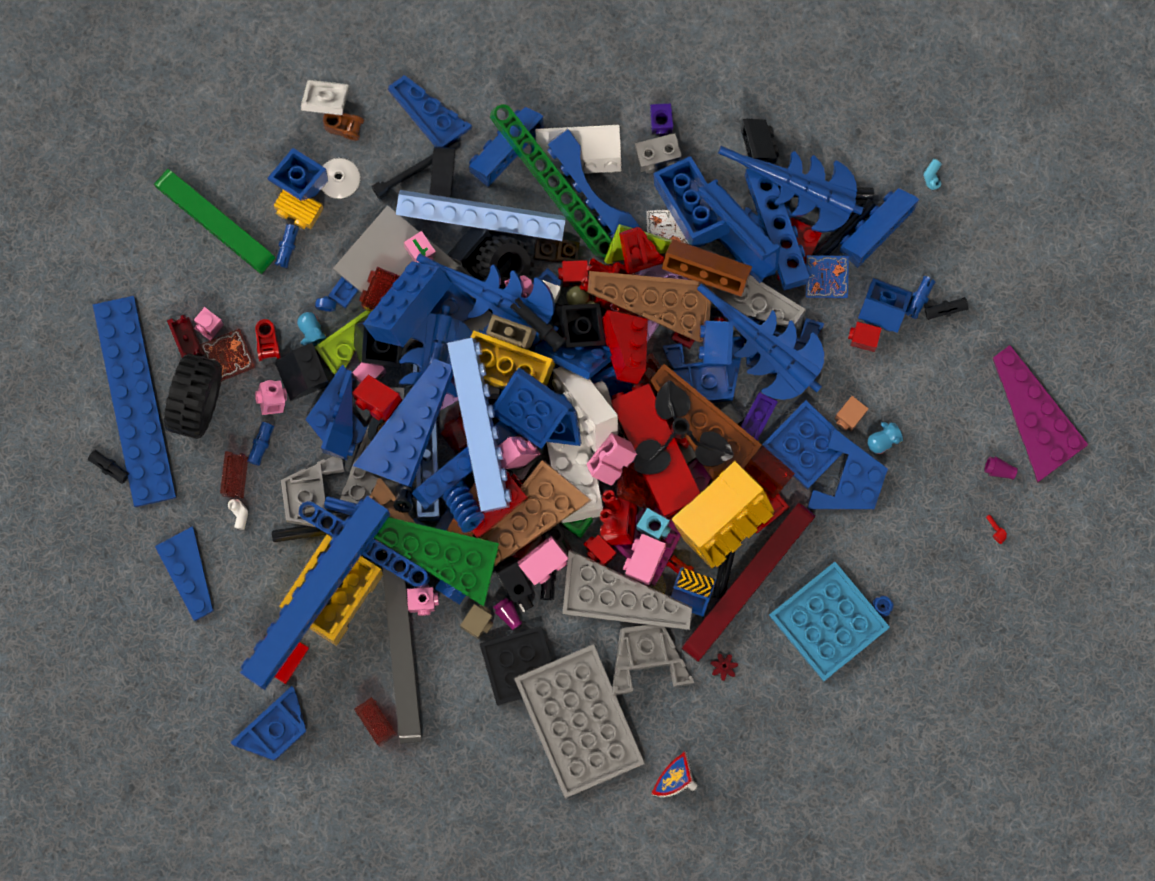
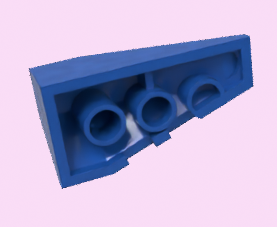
M347 370L339 394L340 400L335 404L333 410V422H329L321 446L323 453L344 460H348L349 456H353L356 444H353V373L350 370Z

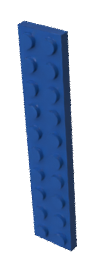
M129 296L94 304L93 310L126 470L130 473L128 480L134 507L175 499L176 493L135 297Z

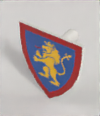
M686 752L679 755L662 772L654 786L652 795L669 797L681 792L685 788H689L692 791L697 788V783L692 779Z

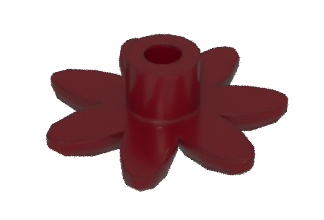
M719 653L718 661L710 662L712 666L716 667L712 675L715 676L721 673L722 681L726 679L727 674L735 677L732 669L736 668L738 663L731 662L732 654H729L724 659L722 654Z

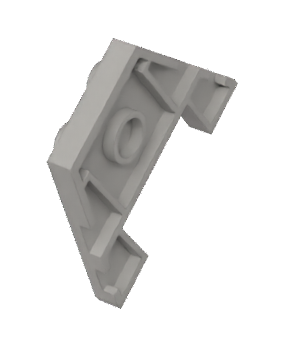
M334 456L326 460L323 459L317 462L316 465L281 480L287 523L315 527L300 517L299 507L302 503L310 501L325 509L324 502L326 497L323 475L344 472L343 459ZM309 506L305 510L306 517H312L315 513L313 506ZM344 513L333 514L343 521L349 516L351 517V515ZM327 517L323 521L324 528H330L333 524L331 517Z
M643 625L622 628L620 630L612 695L633 692L630 677L631 670L669 665L673 687L694 683L664 626Z

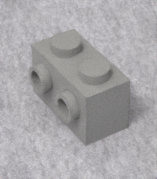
M675 134L635 143V153L641 172L653 173L660 167H668L681 161V153Z

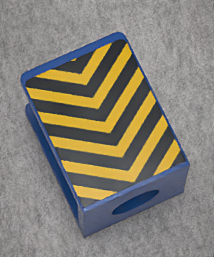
M680 568L671 597L693 607L692 613L704 617L716 579Z

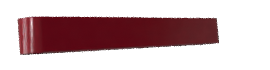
M800 502L795 506L681 648L697 662L702 659L703 655L706 654L743 608V605L747 603L756 589L759 588L816 516Z

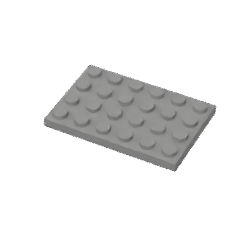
M594 644L514 678L565 798L645 764L616 695H612V686Z

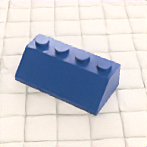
M527 107L515 112L533 138L536 137V129L544 128L543 116L540 113ZM515 126L510 128V134L513 137H517L519 134L518 129ZM499 130L497 132L498 136L494 140L490 139L484 145V151L480 155L476 154L469 162V171L487 187L518 156ZM528 143L523 144V150L528 146Z
M899 188L895 192L890 191L883 199L885 202L880 207L876 205L869 213L870 217L866 222L864 220L860 221L854 228L856 232L852 236L848 234L840 242L842 245L840 252L844 256H849V261L858 268L915 211L919 201L916 196Z

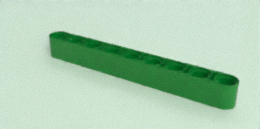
M505 104L493 108L490 118L592 253L598 258H605L607 252L606 254L601 253L599 246L601 243H605L609 249L612 242L610 237L513 110ZM499 109L503 110L506 114L504 120H500L497 117ZM511 126H515L518 129L519 134L517 137H513L510 134ZM524 143H528L531 146L530 154L523 151ZM537 160H541L544 163L542 171L536 168L535 163ZM550 176L557 180L555 187H551L548 183ZM563 193L569 195L570 200L568 204H564L561 200ZM576 209L580 210L582 213V219L580 221L576 220L574 217V212ZM589 226L595 230L593 237H589L587 234Z

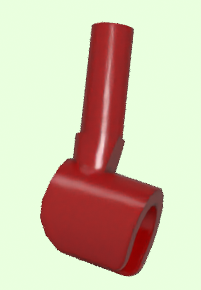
M988 515L986 518L996 531L992 537L999 544H1002L1007 538V533L997 525L991 515Z

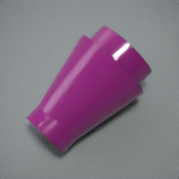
M990 456L984 468V472L988 473V476L1012 480L1015 479L1018 468L1013 467L997 456Z
M507 597L493 606L495 609L494 613L512 630L522 623L512 600L509 601Z

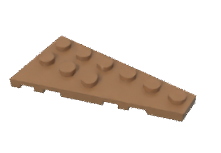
M589 271L588 293L703 344V338H700V325H704V321H710L711 301L697 290L701 282ZM704 284L707 288H709L712 291V286Z
M542 460L521 486V490L528 499L481 538L499 543L494 566L592 500Z

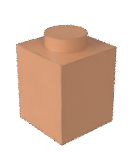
M851 396L836 415V424L844 431L848 429L852 432L869 408Z

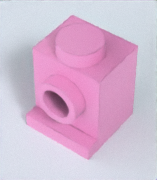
M205 307L194 319L196 323L194 329L210 341L223 326L221 319Z

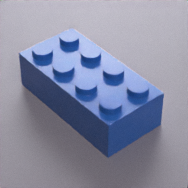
M689 156L655 172L654 186L689 245L699 248L729 234L730 227L698 194V188L706 186L707 182L692 157Z
M412 261L406 266L404 272L393 283V286L386 295L381 298L379 304L368 315L363 325L376 341L404 347L452 283L440 267Z

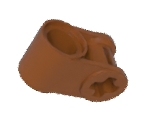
M345 113L342 115L324 114L323 124L327 132L343 136L346 139L359 140V130L361 124H364L365 121L363 118ZM333 118L338 120V123L331 126L327 123L328 120Z

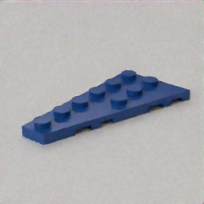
M436 359L432 361L354 463V467L412 487L453 376L451 364Z

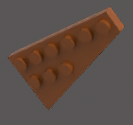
M663 364L649 380L656 392L658 393L661 387L668 380H671L676 386L684 390L690 398L691 406L689 412L679 418H684L689 422V430L692 431L696 440L700 442V436L704 432H715L721 435L732 448L734 456L730 460L714 467L704 466L712 481L714 482L734 461L743 469L762 444L668 366ZM687 435L685 438L695 452L698 446Z

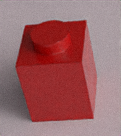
M588 260L562 261V268H558L559 280H563V286L584 285L581 282L585 277H588Z
M857 322L855 328L851 327L848 339L852 340L850 346L875 352L882 328Z

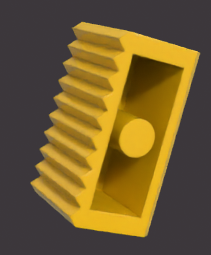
M282 190L274 203L278 216L283 219L288 217L295 221L294 224L302 229L306 227L312 229L324 209L322 203L312 198L300 201Z

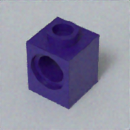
M671 103L650 105L651 133L656 134L658 137L672 133ZM662 117L667 122L661 125L656 122V119Z

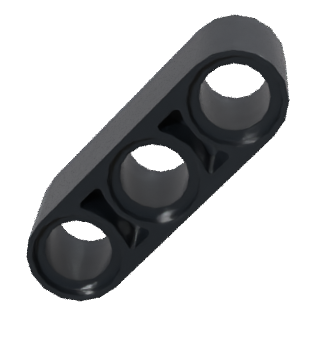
M434 146L430 195L452 197L455 148Z

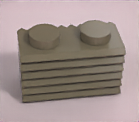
M492 315L486 331L490 337L526 350L531 349L537 332L530 327L496 315Z

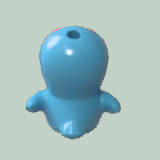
M305 312L299 316L297 325L305 336L301 341L303 346L310 343L316 346L327 338L322 333L321 325L314 313Z
M882 422L881 426L884 430L869 436L867 444L873 453L881 454L890 449L893 443L899 444L903 441L901 431L895 423L888 424L887 422Z

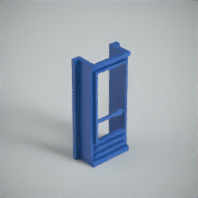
M717 179L704 187H699L698 194L730 227V233L718 238V240L739 262L752 266L750 274L760 284L765 277L778 269L780 246L777 243L774 245V242L769 240V236L766 237L765 232L721 185L718 186Z

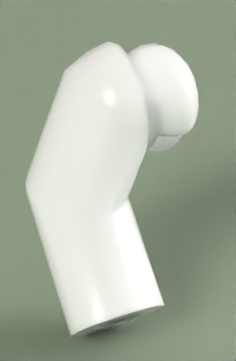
M231 499L228 502V508L236 516L234 528L245 530L248 509L242 501Z

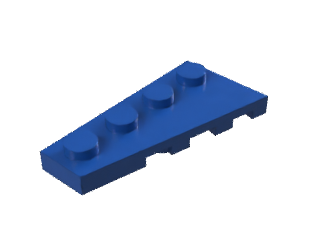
M405 75L388 86V91L434 146L446 147L472 128L471 124L461 120L455 112L449 111L441 105L439 100L433 99L425 93L424 89Z
M192 526L156 545L155 548L193 620L197 621L214 611L194 527Z

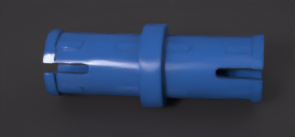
M286 224L283 239L278 245L280 249L275 265L279 266L280 264V267L288 268L291 253L296 247L294 243L299 227Z
M923 277L917 292H914L912 295L913 299L905 313L907 316L911 314V318H918L923 305L929 300L928 295L936 283L933 279L929 281V277Z
M266 422L261 423L256 439H253V447L247 462L260 466L263 454L269 447L268 442L275 426Z

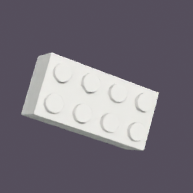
M564 367L554 369L552 379L554 392L564 394L575 408L579 432L583 436L585 444L596 452L611 433L618 435V415L590 379L588 380Z
M581 433V446L546 442L551 467L592 500L561 521L562 523L584 520L590 517H600V513L603 510L598 480L592 477L586 465L593 456L591 447L585 444Z

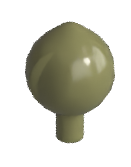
M575 286L567 292V302L569 305L595 303L592 301V294L581 290L580 286Z

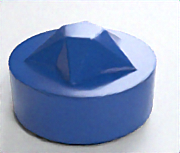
M325 296L316 299L315 308L321 311L333 312L336 310L337 302Z

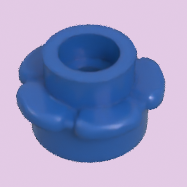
M887 596L877 597L872 603L874 609L882 617L888 616L890 611L893 610V602Z

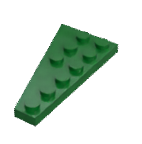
M388 517L374 537L375 539L482 606H485L499 543Z

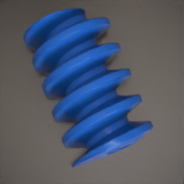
M452 486L444 492L443 499L450 508V512L454 515L458 526L461 527V531L464 533L470 532L485 518L484 514L481 512L480 507L477 506L473 495L469 493L470 491L467 486Z

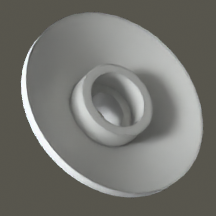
M336 158L323 165L328 176V182L322 188L326 195L341 199L352 195L357 190L360 183V174L355 164L351 161ZM340 173L343 176L341 179H336L335 175Z

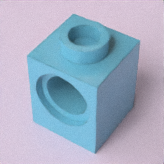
M649 508L646 509L636 526L637 531L658 541L662 538L666 539L671 530L669 527L670 520ZM652 522H658L661 528L657 531H652L649 525Z

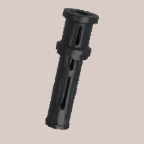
M517 298L515 303L513 302L510 306L512 310L539 333V339L541 341L545 340L553 348L552 351L554 353L568 340V338L562 337L554 329L555 326L547 325L520 298Z
M401 483L396 487L395 494L397 497L393 503L396 511L407 513L412 510L411 498L414 496L412 494L414 491L413 487Z

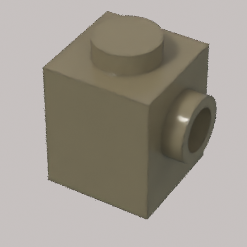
M474 604L461 623V629L479 640L483 632L487 634L494 624L491 621L493 619L492 615H490L491 610L481 604L479 607Z

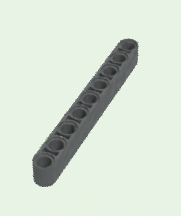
M381 555V561L386 560L388 555ZM404 561L397 562L395 566L397 572L405 570ZM382 567L400 744L422 742L406 581Z

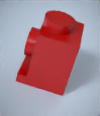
M600 535L595 538L591 536L584 543L588 551L587 556L595 562L598 561L601 565L606 566L616 557V552Z

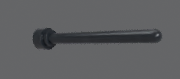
M456 140L446 147L457 150L461 147V142ZM433 154L387 182L383 181L380 183L378 181L371 187L378 199H383L390 192L391 188L432 165Z

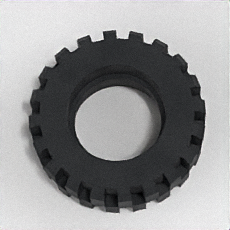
M187 354L182 357L175 370L166 400L164 427L169 432L194 439L201 438L205 434L211 422L221 386L222 368L218 361L193 354Z

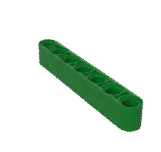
M167 169L154 183V186L260 274H263L276 259L265 247L171 170Z

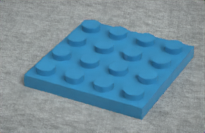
M833 562L769 614V617L823 682L890 628L836 562Z

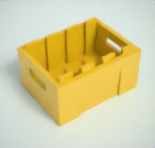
M734 461L712 484L671 520L683 540L712 569L722 564L730 552H735L742 545L741 542L746 537L749 539L758 530L757 527L761 523L765 524L772 518L774 509L763 488Z
M329 535L325 536L279 607L281 609L286 604H290L293 600L292 595L298 587L303 586L307 573L311 569L314 570L318 565L317 560L324 551L327 552L331 547L332 537ZM361 556L343 580L342 587L338 588L331 597V604L323 608L309 629L337 646L348 630V624L369 592H373L383 577L382 570Z

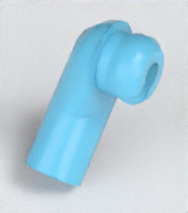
M936 159L931 161L924 172L926 185L931 190L938 189L941 186V180H938L936 173L942 164Z

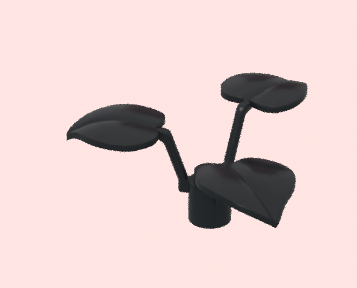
M668 380L657 394L655 410L661 419L668 420L673 417L672 434L662 447L656 440L641 442L636 448L637 455L634 458V470L645 475L661 473L669 466L671 461L669 453L664 450L674 438L683 439L687 435L698 446L695 456L699 463L704 466H718L733 458L734 454L729 443L715 432H704L700 436V442L696 440L692 431L689 430V422L684 418H679L689 412L691 406L690 398L684 390L676 386L671 380Z

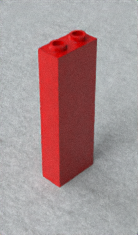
M640 383L632 387L631 392L626 394L620 392L612 396L613 400H611L614 412L618 415V424L625 439L632 443L635 451L638 445L645 440H656L660 443L661 447L666 443L672 434L667 421L661 419L656 413V398L649 383L646 385ZM675 438L664 450L671 457L669 466L658 474H642L661 516L664 518L680 512L701 494Z

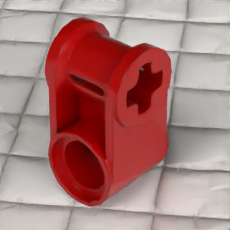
M262 319L255 327L259 362L266 358L276 357L280 359L276 329L270 320ZM263 326H270L271 331L269 334L263 335L260 333Z

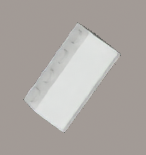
M619 125L536 129V142L561 174H564L559 167L562 163L558 158L554 160L547 149L550 148L548 142L567 128L581 146L580 159L583 173L621 171ZM537 160V168L540 171L544 169V163L541 160Z

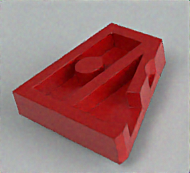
M635 227L619 233L627 273L632 274L664 262L665 258L655 249V245L648 240L647 235L641 228Z

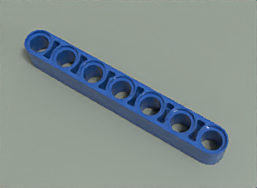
M306 501L299 507L301 518L330 536L339 535L343 530L342 526L345 521L317 504ZM309 506H313L315 509L312 517H306L305 510ZM327 517L333 519V524L330 528H324L323 521ZM375 539L371 541L369 547L362 554L415 587L422 588L429 583L430 576L425 569ZM381 550H386L388 553L387 559L384 561H379L377 558L378 552ZM399 561L406 563V568L403 572L396 571L395 566ZM417 572H423L424 580L421 583L414 581V575Z

